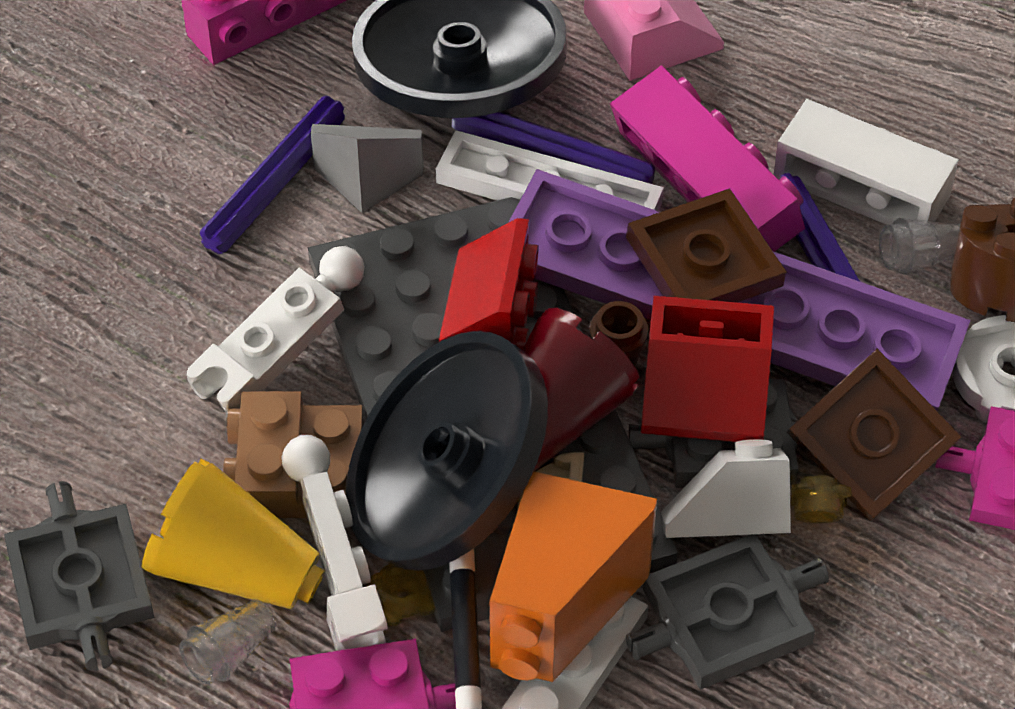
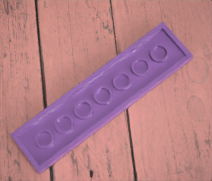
M536 169L509 220L510 222L516 218L529 219V244L539 245L535 279L604 304L614 301L631 303L641 311L644 318L651 320L653 296L663 295L626 239L628 223L659 213V211ZM774 252L787 271L783 287L738 302L774 306L772 364L836 386L878 348L938 411L971 320Z

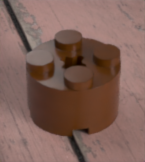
M1015 198L1012 199L1011 204L969 205L963 210L950 282L952 295L963 306L984 316L987 315L988 307L1007 311L1005 321L1015 322Z

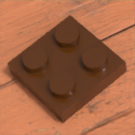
M730 188L628 223L626 239L663 296L738 303L784 285L787 271Z
M878 348L786 432L869 521L873 520L961 438L955 429Z

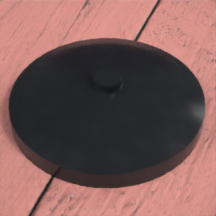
M376 0L362 13L354 27L352 49L355 70L363 85L373 95L391 106L410 113L439 118H467L493 114L513 108L532 99L544 91L556 79L566 59V24L560 10L551 0Z
M474 331L461 333L446 338L422 352L388 385L372 408L358 436L349 464L346 483V497L353 522L351 528L358 541L370 553L398 568L419 571L440 567L460 558L479 545L512 510L527 486L538 462L548 419V399L544 378L537 364L526 352L502 336L491 332Z

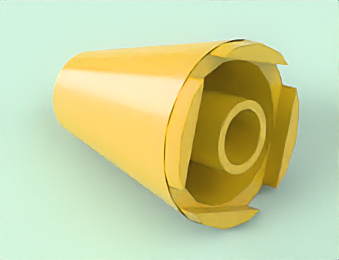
M200 458L199 463L194 462L188 468L174 489L161 513L162 516L166 517L160 531V535L164 538L152 533L142 559V569L154 575L287 609H292L298 600L309 604L326 571L316 566L320 557V553L216 465Z

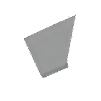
M312 124L311 140L314 169L361 213H364L423 175L422 130Z

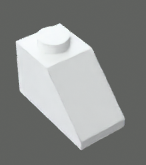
M741 440L735 443V450H720L661 511L666 538L791 533L790 459L781 448H773V442L768 440Z

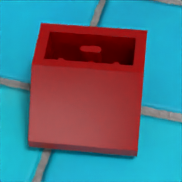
M516 218L459 248L439 342L457 334L483 331L500 335L523 350L529 338V328L522 327L526 326L527 317H534L538 295V282L528 281L535 280L539 245L529 244V219Z
M653 296L641 433L733 442L751 439L764 440L774 306Z

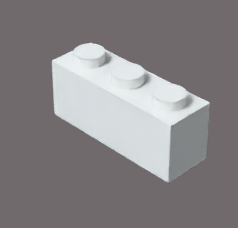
M806 99L778 140L773 175L777 179L784 173L798 176L809 193L924 240L951 195L959 159L841 113L836 109Z

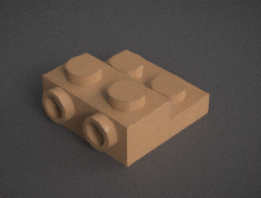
M301 391L241 392L240 408H229L227 415L228 444H237L236 458L224 459L223 472L276 517L308 518L303 504L301 483L290 478L282 466L281 456L284 448L290 440L299 435H313L321 439L330 452L331 462L327 473L333 492L343 490L346 495L349 464L363 427L362 405H303Z

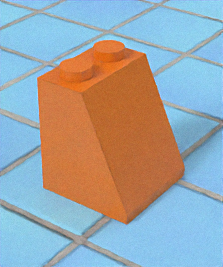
M533 471L524 489L490 598V668L501 670L506 675L518 680L528 681L537 678L554 682L648 579L653 549L657 507L656 498Z

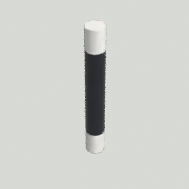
M473 548L465 555L449 563L456 709H482Z

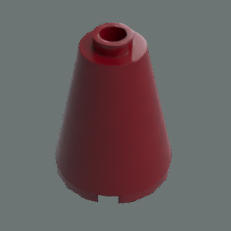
M548 308L537 320L523 348V351L534 360L544 378L548 399L546 434L534 471L629 399L639 386L634 384L639 378L637 369L627 355L610 338L599 331L591 339L576 329L583 320L582 318L559 308Z

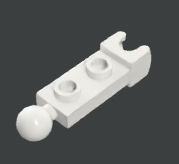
M339 246L333 247L323 255L320 260V275L314 279L299 267L219 346L212 344L188 368L187 380L197 396L201 399H208L221 389L217 394V399L225 410L227 417L229 408H240L241 392L263 391L344 311L341 299L334 292L349 291L359 285L364 277L365 265L363 258L355 249Z
M299 435L290 440L284 448L281 456L282 466L290 478L301 483L303 489L304 508L317 550L320 553L323 569L326 570L325 576L331 592V596L327 597V623L335 649L340 651L384 644L386 639L383 630L388 629L376 586L363 587V584L370 583L368 564L361 546L350 547L345 528L353 526L351 511L345 492L343 490L333 492L327 473L331 462L330 452L321 439L313 435Z

